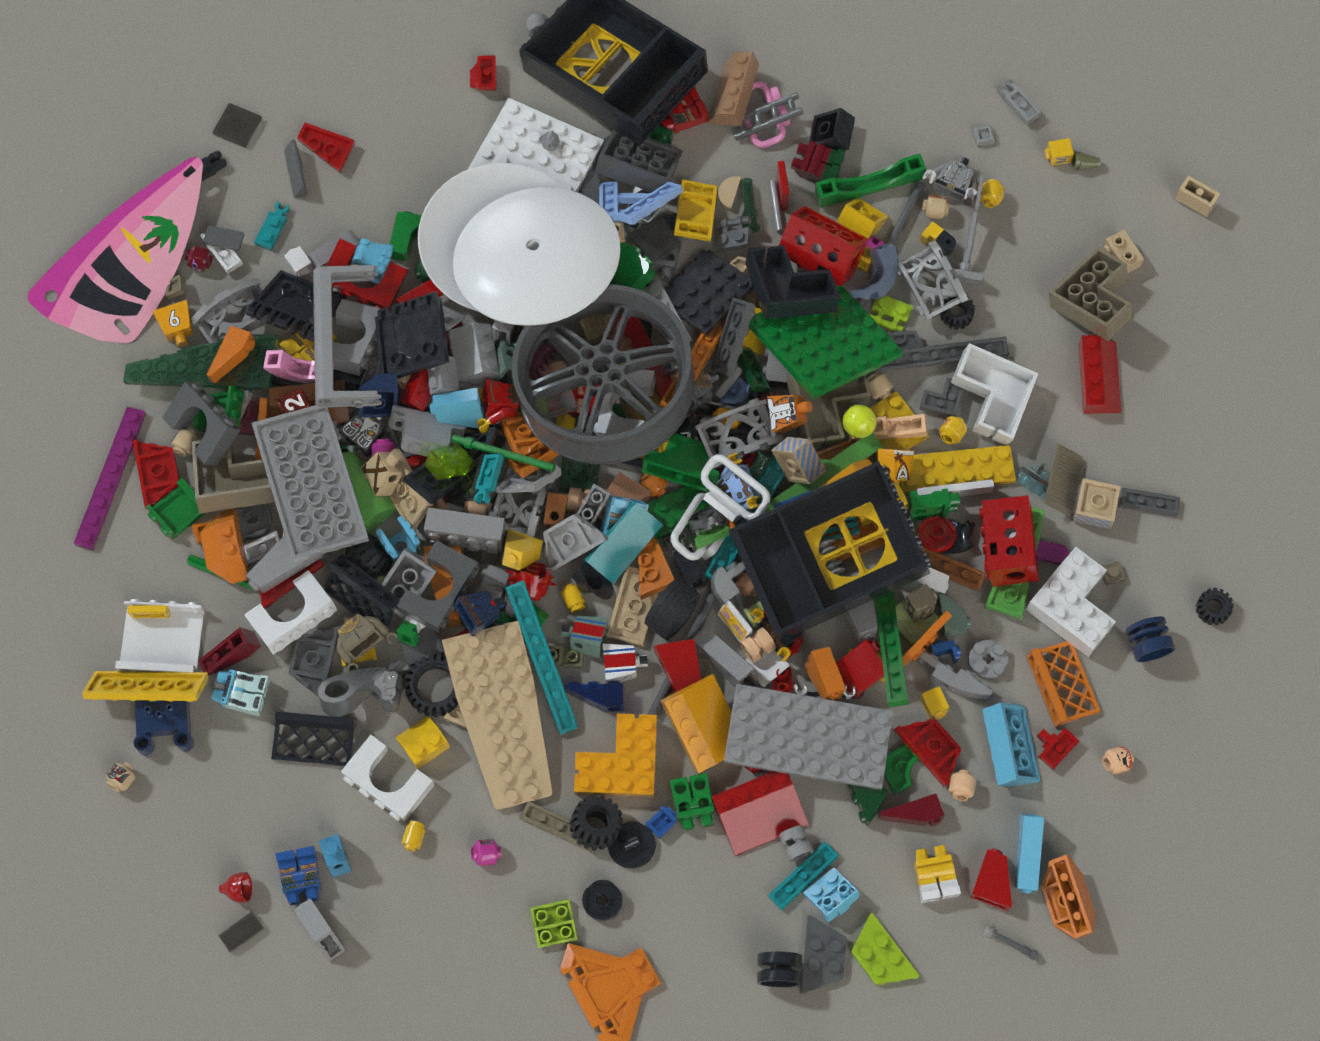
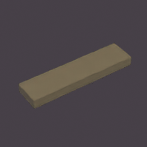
M531 801L527 802L520 820L585 849L583 844H577V838L573 839V832H570V819ZM588 847V849H585V850H587V851H589V852L592 853V848H591V847Z

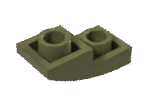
M562 645L549 646L556 667L584 668V653L572 650L571 648H564Z

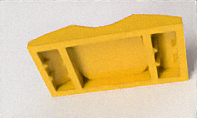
M682 179L683 192L678 197L674 235L710 242L717 186Z

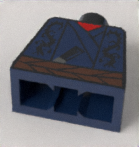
M481 591L459 596L454 607L471 636H474L497 621L501 614L500 609L505 607V602L502 597L493 599L488 591Z

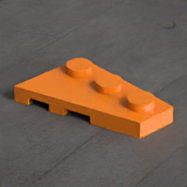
M656 537L652 538L638 554L639 597L641 600L663 591L674 580Z

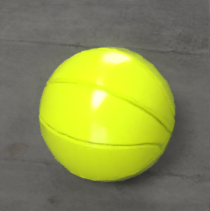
M864 405L850 407L843 417L845 431L854 438L868 437L873 433L877 424L874 412Z

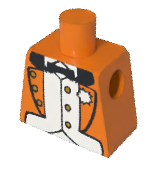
M782 395L767 397L771 427L774 433H786L807 422L806 413L813 410L812 403L810 401L804 402L803 396Z

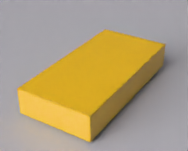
M167 605L128 606L127 613L132 619L170 618V610Z

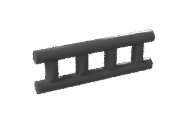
M795 92L746 112L742 126H738L739 132L734 134L736 141L804 114L801 107L798 109L795 107L794 101L799 99L798 93ZM787 104L789 112L779 116L777 107ZM771 110L773 119L762 122L761 114ZM754 117L756 125L746 129L744 121Z

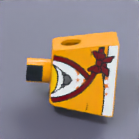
M878 449V461L881 466H886L891 478L889 484L898 482L900 486V481L910 480L914 451Z

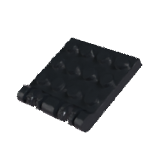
M280 270L248 306L246 315L262 320L266 312H269L270 314L266 320L267 324L271 325L274 322L275 327L284 331L289 329V332L292 334L297 332L301 325L303 327L300 331V337H306L307 340L314 342L313 282ZM333 290L332 318L335 316L341 300H346L347 298Z

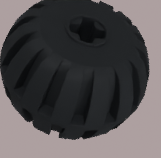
M367 534L369 541L347 547L345 555L372 578L378 579L377 576H384L388 572L392 558L376 537Z

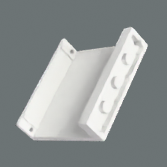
M139 599L124 601L126 608L128 606L167 605L170 610V618L132 619L126 612L120 661H116L115 665L117 671L197 672L205 613L202 605L196 602L180 604L177 601L161 603L158 600L142 602Z

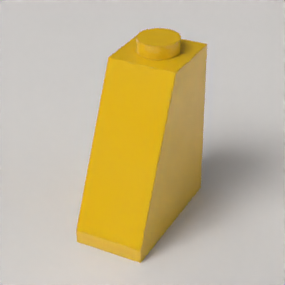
M510 529L507 530L502 565L520 571L540 559L543 541Z

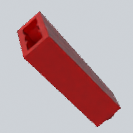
M694 639L659 644L653 647L674 693L701 680Z

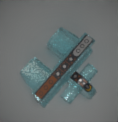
M1042 463L1040 467L1033 464L1031 468L1036 471V474L1022 466L1019 470L1021 473L1017 482L1026 487L1029 481L1033 479L1037 483L1032 492L1041 497L1046 492L1049 483L1040 477V475L1048 478L1050 475L1049 472L1044 470L1047 464Z

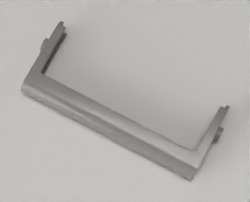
M354 264L351 266H323L313 270L315 404L319 407L361 408L382 404V401L378 400L381 398V395H378V391H334L332 283L375 280V277L378 276V273L374 272V270L378 269L377 266Z

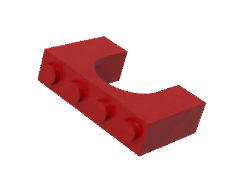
M339 238L326 266H350L357 246ZM390 262L380 283L372 288H360L352 282L332 283V290L336 288L340 290L342 295L346 297L353 296L357 298L359 303L364 305L368 303L379 309L388 306L392 307L408 274V269Z

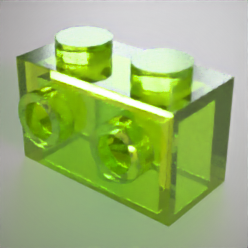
M458 445L431 450L424 465L437 480L466 475L473 460Z

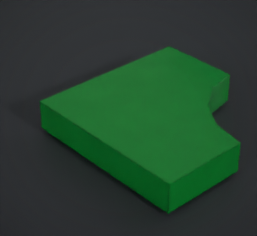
M906 744L888 753L886 758L884 778L894 795L913 786L910 773L913 765L919 761Z

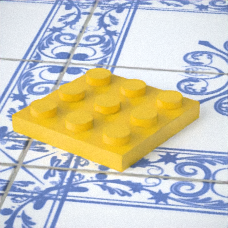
M897 391L870 408L876 417L886 416L887 419L915 415ZM928 433V437L878 440L883 446L881 449L910 450L929 438L930 434ZM878 451L874 453V456L877 458V460H878Z

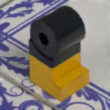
M932 221L921 234L920 242L926 245L928 242L930 243L935 240L941 248L943 255H951L956 246L955 238Z

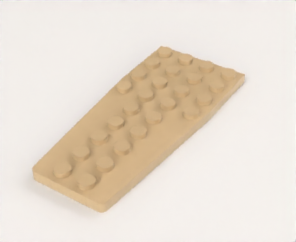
M518 621L483 629L474 636L468 633L442 640L456 698L494 808L501 810L550 797L552 795V786L536 691Z

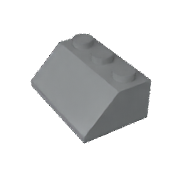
M470 323L447 332L451 356L456 358L459 382L485 384L486 379L494 380L497 377L499 368L490 324Z
M406 548L381 585L399 599L402 598L406 590L421 596L437 570L424 558ZM395 608L394 613L405 619L406 615L400 613L398 608Z

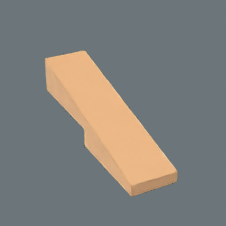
M925 414L889 419L886 416L876 417L877 424L873 433L877 439L928 437ZM849 435L850 441H855V440H860V439H861V438H854V437H852V436Z

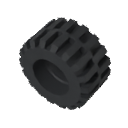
M592 795L590 799L587 796L583 801L580 800L574 809L570 820V832H573V839H578L577 844H583L585 849L591 847L592 851H596L597 848L604 850L606 846L610 847L617 839L623 822L622 812L617 810L618 805L616 803L612 804L610 798L606 800L604 799L605 796L600 795V798H597L596 795ZM597 817L605 823L606 827L602 829L594 828L588 824L586 818Z

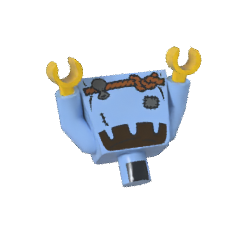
M737 452L727 457L736 465L742 462V459L737 460ZM738 465L752 477L747 465ZM725 466L717 483L718 488L747 511L758 508L760 504H757L756 500L762 498L760 493Z

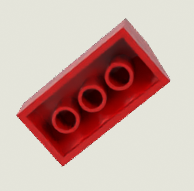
M1081 335L1078 348L1083 414L1121 413L1116 342L1112 340L1107 341L1098 335Z

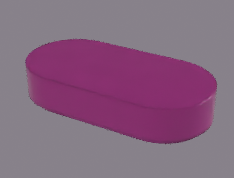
M1039 541L1037 561L1061 565L1069 555V550L1064 545Z

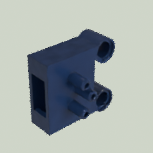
M165 700L135 701L136 737L133 744L141 755L148 756L155 750V744L150 737L174 735L173 741L179 750L187 752L193 748L194 739L191 736L190 702H169ZM188 737L187 743L179 744L182 738ZM148 741L149 743L146 748H140L142 742Z

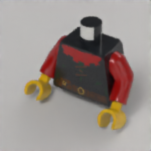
M756 608L750 613V615L756 616L753 622L757 623L760 621V628L763 627L772 637L776 645V656L784 657L782 662L798 653L803 643L804 631L780 642L775 636L764 610Z

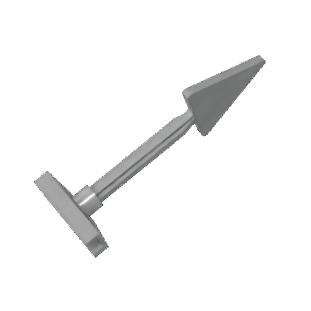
M980 176L963 262L960 263V269L953 268L950 271L951 274H955L960 282L980 286L983 274L971 272L970 260L978 222L977 212L984 176Z

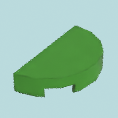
M716 524L707 531L701 528L695 538L697 550L729 536L730 528L726 525L716 526Z

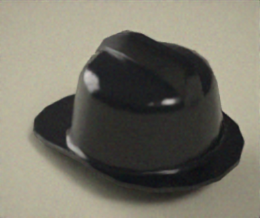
M582 562L580 569L572 576L578 589L583 593H594L597 597L604 600L610 599L614 592L612 583L588 562Z

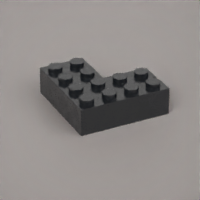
M785 245L769 246L765 262H763L766 251L765 247L748 249L745 265L764 319L837 312L840 295L830 269L794 273Z

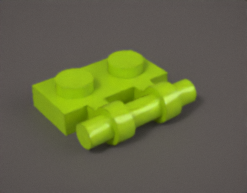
M884 295L876 299L871 312L876 313L877 316L869 315L878 325L888 328L890 332H900L904 330V327L898 325V323L907 324L913 306ZM883 316H884V317H887V318L892 319L893 321L890 322V321L885 320V319H882V318H883Z

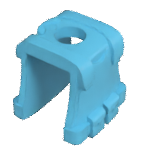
M363 238L356 248L351 265L377 266L378 269L374 270V272L378 273V276L375 277V280H372L373 284L377 285L382 280L389 266L393 245L378 244Z
M403 516L397 518L402 531L390 539H387L381 528L376 531L380 543L386 552L391 555L394 563L402 554V552L396 549L398 543H406L407 548L415 553L421 549L416 532Z

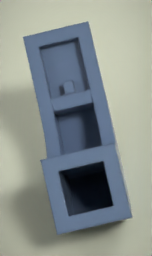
M883 244L869 250L873 266L871 277L867 283L850 291L852 298H860V300L879 299L889 292L895 282L898 271V257L895 244Z

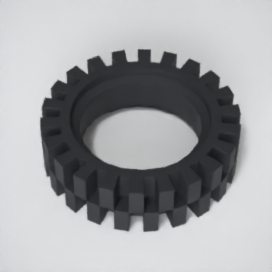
M430 654L428 658L423 656L421 661L418 662L416 660L414 666H410L408 669L409 673H406V682L404 681L405 693L412 707L416 708L419 713H424L425 716L433 715V717H438L440 714L445 716L447 712H451L458 705L454 686L451 694L440 702H429L419 695L417 687L421 676L432 669L444 670L450 675L446 656L445 658L442 657V654H437L435 657L433 654Z

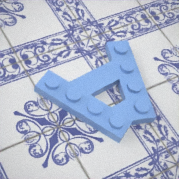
M617 180L599 183V205L608 213L613 222L622 221L633 225L645 216L650 215L657 208L662 207L668 201L675 199L676 196L683 192L682 185L667 182L650 194L619 193ZM619 204H633L625 210H619Z

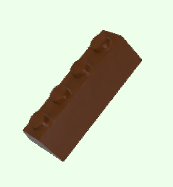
M335 380L334 391H347L345 380ZM315 383L269 388L272 417L315 406ZM300 394L304 406L289 402L288 406L293 407L294 410H288L285 406V401L287 399H294L300 402L297 397ZM328 407L331 419L336 421L337 425L346 424L350 421L349 407Z

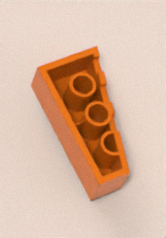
M433 546L423 547L427 562V555ZM448 546L463 554L462 546ZM431 565L437 570L431 582L435 598L440 600L451 591L453 579L445 571ZM457 610L454 613L452 612L449 616L450 620L447 627H463Z

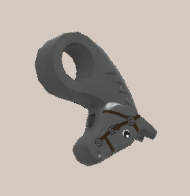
M403 659L386 667L356 669L326 679L318 688L323 711L329 716H344L354 711L369 696H374L380 700L386 712L396 711L401 701L403 679L406 673H409L408 669H402L408 663ZM344 694L343 696L333 698L337 695Z

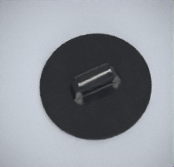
M627 822L622 824L617 839L608 847V851L613 861L619 866L628 869L639 868L647 864L653 857L656 841L653 833L647 826L638 822Z

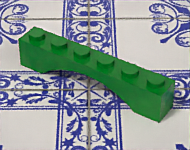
M921 153L912 155L868 175L853 178H830L816 182L815 195L820 208L923 180L926 167Z

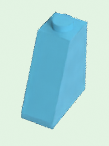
M478 388L432 396L433 403L430 404V411L432 415H435L437 422L479 428L477 425L478 420L485 419Z

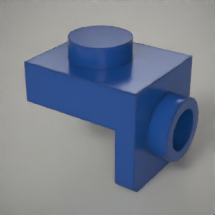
M938 640L930 647V653L936 656L951 654L954 664L958 663L961 656L960 647L955 645L954 640L946 642Z
M662 805L660 810L646 822V826L660 839L677 823L675 818L677 814L670 807L666 808Z

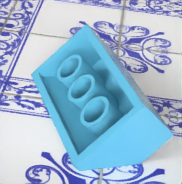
M998 703L982 709L998 786L1012 787L1041 782L1025 706Z

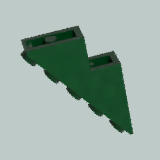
M846 784L847 787L850 786L852 789L851 798L854 805L858 804L861 811L858 812L862 824L865 823L869 826L888 796L889 790L883 786L881 790Z

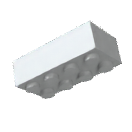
M428 508L424 532L427 542L431 545H434L437 540L444 545L462 546L471 551L486 550L488 553L498 554V552L503 553L507 528L505 518Z

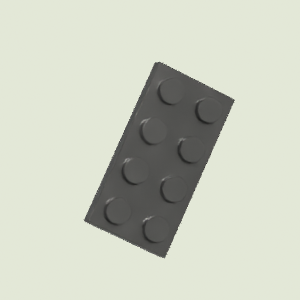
M733 297L711 366L712 370L733 377L737 370L739 355L743 351L744 339L749 332L750 320L755 313V304Z

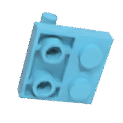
M832 868L803 892L805 897L824 915L823 918L827 923L837 915L841 916L860 895L858 890L835 868Z

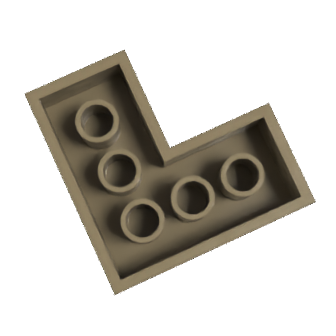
M1097 247L1049 292L1050 307L1109 341L1133 318L1132 303L1113 293L1128 279L1127 263Z

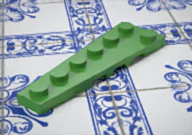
M1032 507L1037 552L1045 512L1044 510ZM1030 582L994 586L985 608L1022 620Z

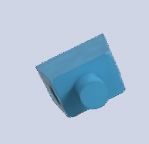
M339 834L319 840L326 865L333 878L352 871Z

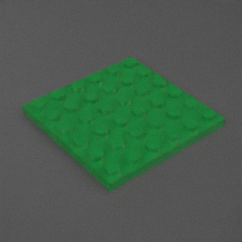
M836 286L840 295V301L835 313L764 319L762 312H759L751 318L749 328L813 400L903 355V351L861 305L852 298L843 286Z

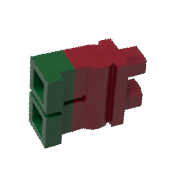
M810 141V144L799 143L796 154L804 156V159L794 157L791 169L799 172V177H805L814 182L837 178L846 151L830 149L822 144H816L814 141Z

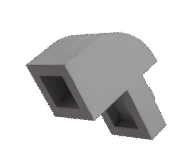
M733 562L726 567L727 572L723 567L718 568L714 572L711 579V588L721 604L727 602L740 592L732 578L746 569L743 562L738 564Z

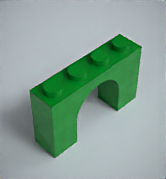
M397 211L390 245H393L390 259L408 262L412 243L418 236L422 214Z

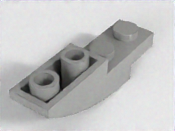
M594 483L577 514L594 526L611 493Z
M924 651L921 655L919 663L932 672L930 680L938 686L968 698L989 700L993 694L991 687L987 683L979 682L975 679V675L972 672L964 671L961 668L956 674L951 666L939 662V658L933 653Z

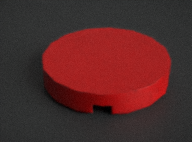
M932 516L921 522L918 536L922 546L933 552H942L953 546L956 540V528L947 518L943 517L942 519L938 518V516Z

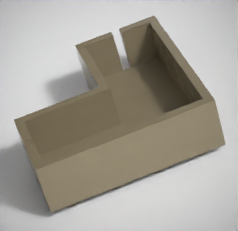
M789 373L786 380L790 395L803 396L804 402L810 401L813 405L812 412L806 413L807 422L798 427L800 438L811 440L814 448L821 445L828 446L840 443L845 436L837 406L866 402L872 396L868 379L859 385V382L867 374L813 400Z
M201 440L192 441L195 500L199 514L275 502L263 460L235 464L234 451L231 444L217 466L207 465L194 453Z

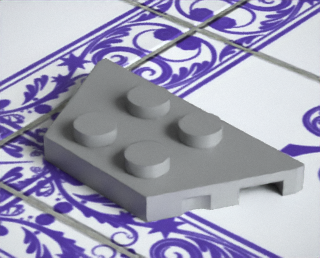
M556 465L554 472L541 468L525 478L514 473L498 483L495 491L496 493L537 492L561 476V469L558 465Z
M577 513L571 515L543 532L546 544L545 556H548L547 570L551 569L553 572L609 539L608 536Z

